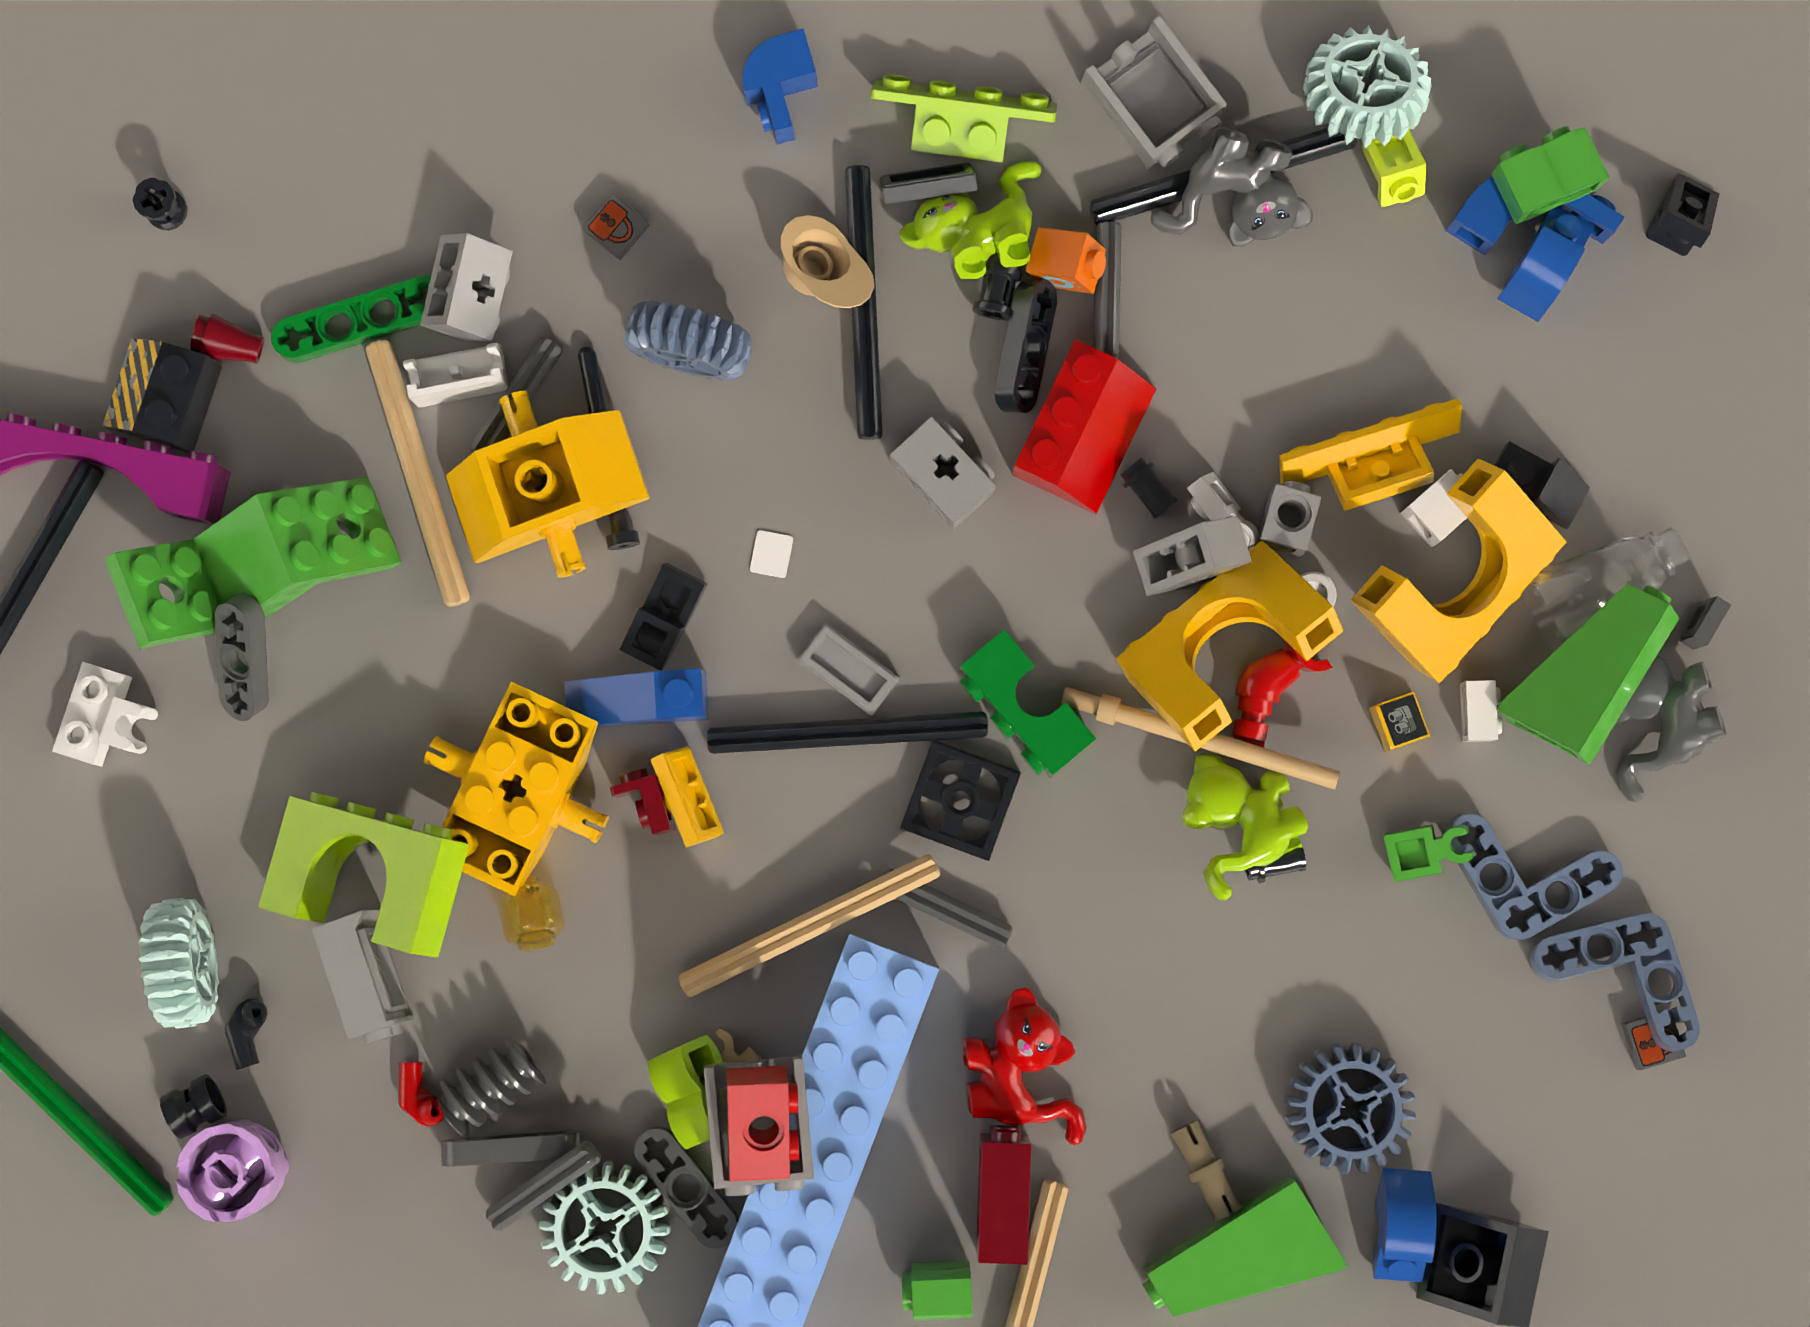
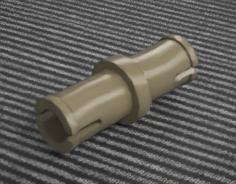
M1199 1121L1190 1122L1182 1126L1183 1128L1170 1133L1191 1171L1187 1174L1191 1183L1197 1182L1213 1214L1214 1220H1221L1230 1216V1212L1233 1211L1235 1213L1242 1209L1241 1203L1238 1202L1222 1170L1225 1164L1221 1157L1216 1159L1200 1127Z

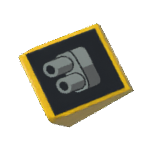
M1414 692L1369 707L1385 752L1430 736Z

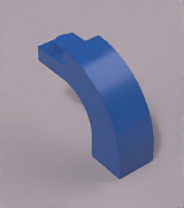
M1493 177L1486 180L1472 193L1446 229V232L1484 256L1497 242L1507 224L1513 220ZM1588 194L1559 206L1593 225L1594 228L1590 237L1601 244L1616 232L1624 219V216L1615 211L1616 207L1612 202L1599 195L1591 196Z

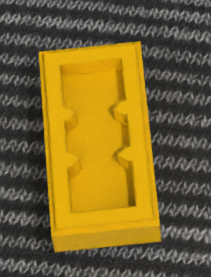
M685 747L662 753L650 759L664 792L665 804L673 814L686 848L724 834L691 749Z

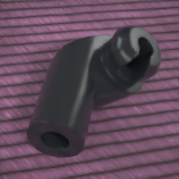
M247 999L241 1002L225 1026V1035L236 1070L260 1063L253 1039L267 1019L268 1011L266 1005L256 999Z

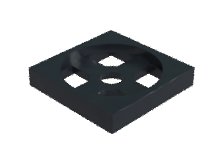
M932 740L900 829L989 861L1021 772ZM952 760L964 761L957 782L948 786L929 779L930 773L939 765ZM982 768L988 770L996 779L1002 798L1000 804L979 797L975 787ZM964 791L969 795L970 804L967 808L959 810L952 805L951 798L955 792ZM922 796L942 803L946 814L939 832L931 830L923 819L919 805ZM972 815L993 822L991 829L977 839L966 842L957 839L963 820Z

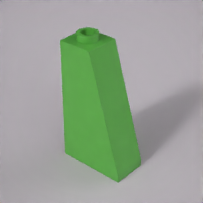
M1627 583L1505 697L1496 710L1508 723L1590 766L1679 620L1678 615L1669 604L1672 599L1652 586L1646 585L1642 591Z
M1288 1176L1243 1204V1208L1235 1213L1233 1211L1230 1212V1216L1214 1222L1144 1266L1143 1269L1150 1279L1143 1283L1142 1286L1157 1310L1166 1305L1174 1317L1334 1273L1348 1265L1296 1181Z

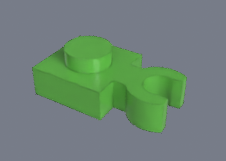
M1433 824L1386 833L1383 837L1394 882L1440 874L1443 872L1441 859L1444 858L1454 863L1470 861L1475 856L1474 850L1459 852L1452 845V839L1455 836H1462L1469 832L1468 826H1452L1440 837L1435 836Z

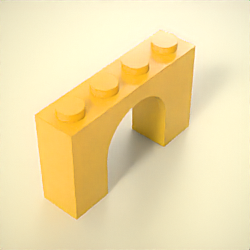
M1477 459L1446 493L1474 525L1481 541L1480 564L1467 588L1447 602L1430 604L1407 578L1381 565L1350 600L1414 669L1437 683H1440L1447 674L1451 673L1458 666L1459 661L1480 638L1489 632L1493 623L1521 596L1523 590L1543 568L1552 562L1557 552L1567 543L1505 470L1481 459Z
M1263 540L1249 550L1252 562L1219 574L1213 580L1204 583L1195 595L1179 608L1167 613L1158 625L1140 639L1130 643L1125 651L1115 658L1128 682L1195 752L1232 722L1221 698L1194 670L1197 654L1211 635L1235 623L1255 622L1264 624L1276 631L1294 650L1308 661L1343 632L1334 607Z

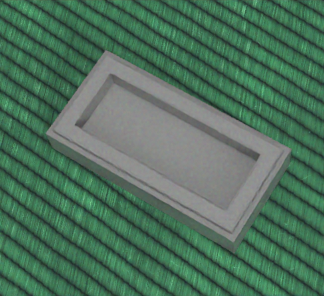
M825 622L796 659L800 664L871 717H873L900 681L898 676Z

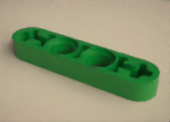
M418 276L284 318L274 326L271 333V344L274 350L284 359L293 363H299L420 326L424 305L416 303L408 306L413 314L406 317V308L399 299V296L405 294V298L409 303L423 298L422 290L429 288L431 276ZM384 300L394 303L396 313L390 322L386 324L373 322L371 311L376 303ZM338 314L347 315L351 320V328L347 335L342 338L330 337L327 332L328 321ZM313 322L316 323V331L323 340V343L318 344V341L313 336L301 339L299 341V349L296 351L289 345H284V342L290 339L289 332L293 329L300 335L314 333L315 331L310 326Z

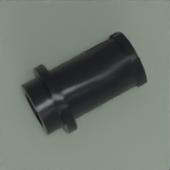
M1141 457L1120 474L1125 481L1122 486L1124 488L1129 486L1155 519L1178 501V499L1171 494L1151 469L1154 466L1152 461L1147 464Z
M1299 847L1289 851L1267 866H1253L1246 869L1247 879L1249 881L1257 879L1258 883H1264L1266 877L1305 871L1306 858L1304 849Z

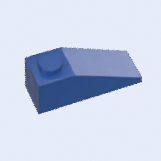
M701 668L652 671L564 681L566 707L599 722L597 727L709 720L706 673Z

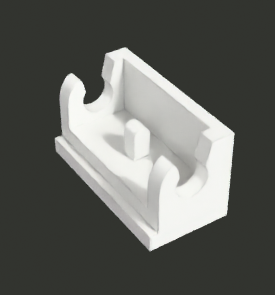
M497 342L487 344L484 347L417 360L413 358L403 362L411 383L406 385L408 397L419 408L503 392L509 386L502 345Z

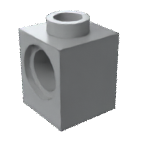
M1284 481L1283 486L1275 484L1269 491L1258 531V542L1263 540L1272 550L1301 557L1308 549L1322 496L1311 494L1312 488L1303 483ZM1289 505L1297 509L1301 519L1300 525L1294 528L1283 525L1278 518L1279 507Z

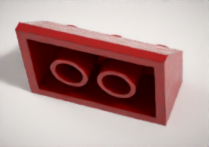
M1075 339L1014 465L1012 475L1097 515L1156 388L1117 358Z

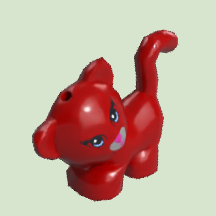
M1019 988L1011 993L1006 1002L1004 1013L995 1023L994 1046L989 1048L983 1040L977 1037L962 1038L964 1066H967L968 1070L979 1071V1081L966 1083L968 1112L972 1114L973 1118L995 1119L1000 1123L1012 1126L1028 1123H1047L1062 1117L1067 1120L1065 1139L1071 1145H1078L1083 1142L1087 1128L1083 1109L1068 1098L1047 1104H1037L1022 1080L1023 1072L1041 1071L1049 1065L1059 1066L1068 1062L1075 1054L1072 1042L1061 1035L1058 1024L1045 1008L1038 1005L1036 997L1029 988Z

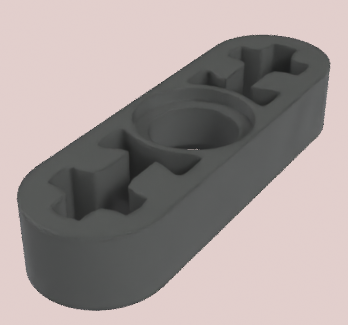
M237 593L218 605L215 610L219 697L223 708L230 716L239 721H247L265 709L269 702L265 615L260 604L248 594ZM235 649H238L245 656L249 667L239 659Z
M656 1126L643 1132L638 1137L634 1148L635 1158L642 1169L703 1245L709 1248H722L728 1245L739 1221L738 1215L719 1189H714V1183L689 1151L678 1142L670 1129ZM650 1137L656 1142L663 1138L668 1142L669 1146L664 1152L672 1164L678 1156L686 1163L676 1167L666 1180L659 1174V1172L667 1168L664 1162L659 1157L650 1160L645 1154L650 1148L649 1143L646 1141ZM683 1173L694 1175L700 1182L701 1189L699 1195L690 1201L678 1198L673 1189L675 1178ZM708 1194L715 1200V1202L707 1206L712 1215L718 1218L724 1214L729 1220L724 1227L727 1235L723 1237L718 1232L712 1235L706 1233L705 1228L709 1224V1220L702 1211L698 1213L696 1218L688 1211L698 1207Z
M556 1131L442 1140V1166L557 1160L581 1143L580 1131Z

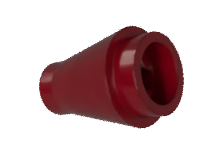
M214 313L210 317L199 315L193 329L190 350L205 354L211 359L247 361L258 364L264 346V337L255 335Z

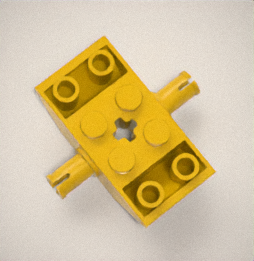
M528 392L511 393L513 400H510L508 395L498 400L512 437L474 451L445 476L474 563H480L541 539H546L556 568L557 577L574 575L572 570L580 573L586 569L573 530L577 528L576 526L650 499L621 411L614 410L564 417L538 427L528 399ZM546 476L547 483L541 491L535 490L536 487L542 484L540 477Z
M510 682L477 751L471 753L442 739L438 735L432 740L429 747L446 754L447 757L444 758L427 751L424 757V764L434 766L461 779V787L441 827L453 830L452 840L470 844L462 872L510 895L516 896L544 854L555 829L559 825L590 839L595 844L598 842L603 832L587 825L586 821L588 820L605 828L609 815L602 814L572 800V793L584 770L599 722L514 682ZM519 777H522L521 786L527 790L526 795L523 798L515 796L511 801V793L508 791V786L510 782H517Z

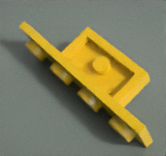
M1459 398L1444 403H1432L1422 410L1400 417H1388L1378 424L1363 429L1341 432L1331 439L1316 444L1295 447L1289 452L1279 455L1280 483L1282 486L1284 481L1304 483L1328 475L1344 511L1434 483V470L1421 445L1460 433L1462 404Z

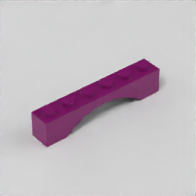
M8 413L6 421L0 419V476L13 469L42 461L85 460L115 469L124 474L148 495L160 511L172 517L214 525L220 520L231 472L217 464L218 457L197 451H190L188 458L171 455L173 448L144 441L143 449L127 446L126 438L105 432H99L97 439L81 436L82 429L61 423H53L51 430L35 427V419L18 414Z

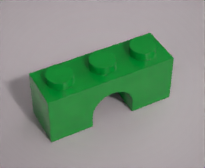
M1003 630L960 666V671L964 677L959 683L976 703L984 698L995 712L989 717L1006 739L1014 734L1026 748L1020 755L1037 775L1045 771L1051 778L1094 742L1096 737L1066 702L1052 714L1044 717L1031 716L1020 708L1015 695L1016 686L1022 678L1033 670L1035 665L1009 634Z

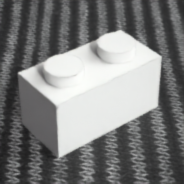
M1496 680L1465 681L1460 683L1462 742L1498 740V734L1502 733V719L1497 717L1496 709L1497 705L1501 702V691L1499 687H1496Z

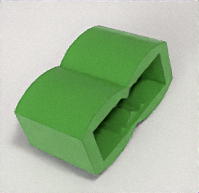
M1569 126L1561 127L1543 137V145L1528 149L1526 144H1522L1506 151L1499 157L1501 163L1497 165L1491 174L1515 224L1527 221L1557 206L1588 195L1600 189L1610 178L1585 127L1571 131Z
M969 1260L911 1263V1273H902L903 1311L913 1310V1320L973 1318Z

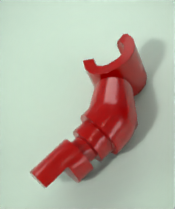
M1284 641V650L1279 648L1248 664L1240 675L1235 690V695L1239 696L1237 710L1242 711L1241 719H1235L1232 731L1234 739L1264 748L1269 725L1264 724L1265 716H1271L1273 703H1279L1280 695L1300 677L1299 670L1305 672H1324L1333 668L1328 659L1313 660L1310 658L1306 661ZM1229 757V759L1241 761V760H1238V759H1234V758Z

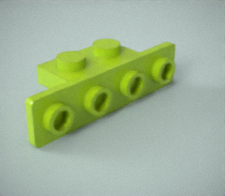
M895 74L884 75L883 80L875 79L871 88L870 98L916 105L911 151L1003 163L1009 117L1052 123L1056 119L1057 103L1048 102L1049 97L1039 93L1026 92L1021 94V98L1002 96V90L986 86L976 87L975 92L956 90V84L941 80L930 81L929 86L910 84L911 79L909 77Z

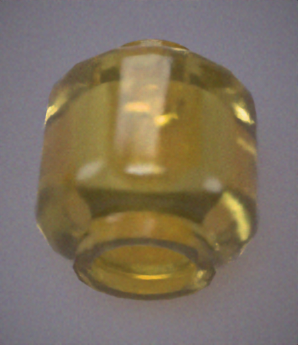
M528 877L519 888L516 896L505 892L498 900L504 938L507 942L518 945L521 951H536L553 945L556 942V936L564 929V917L557 889L550 884L539 883L537 877Z

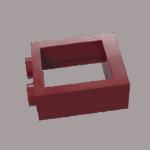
M992 1125L990 1126V1134L980 1133L976 1233L978 1263L1028 1265L1032 1144L1028 1135H1021L1018 1126Z

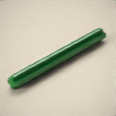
M0 1028V1069L151 1216H157L164 1212L172 1203L173 1195Z

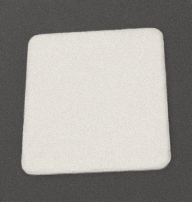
M762 530L757 531L750 571L752 573L785 578L792 550L793 537Z

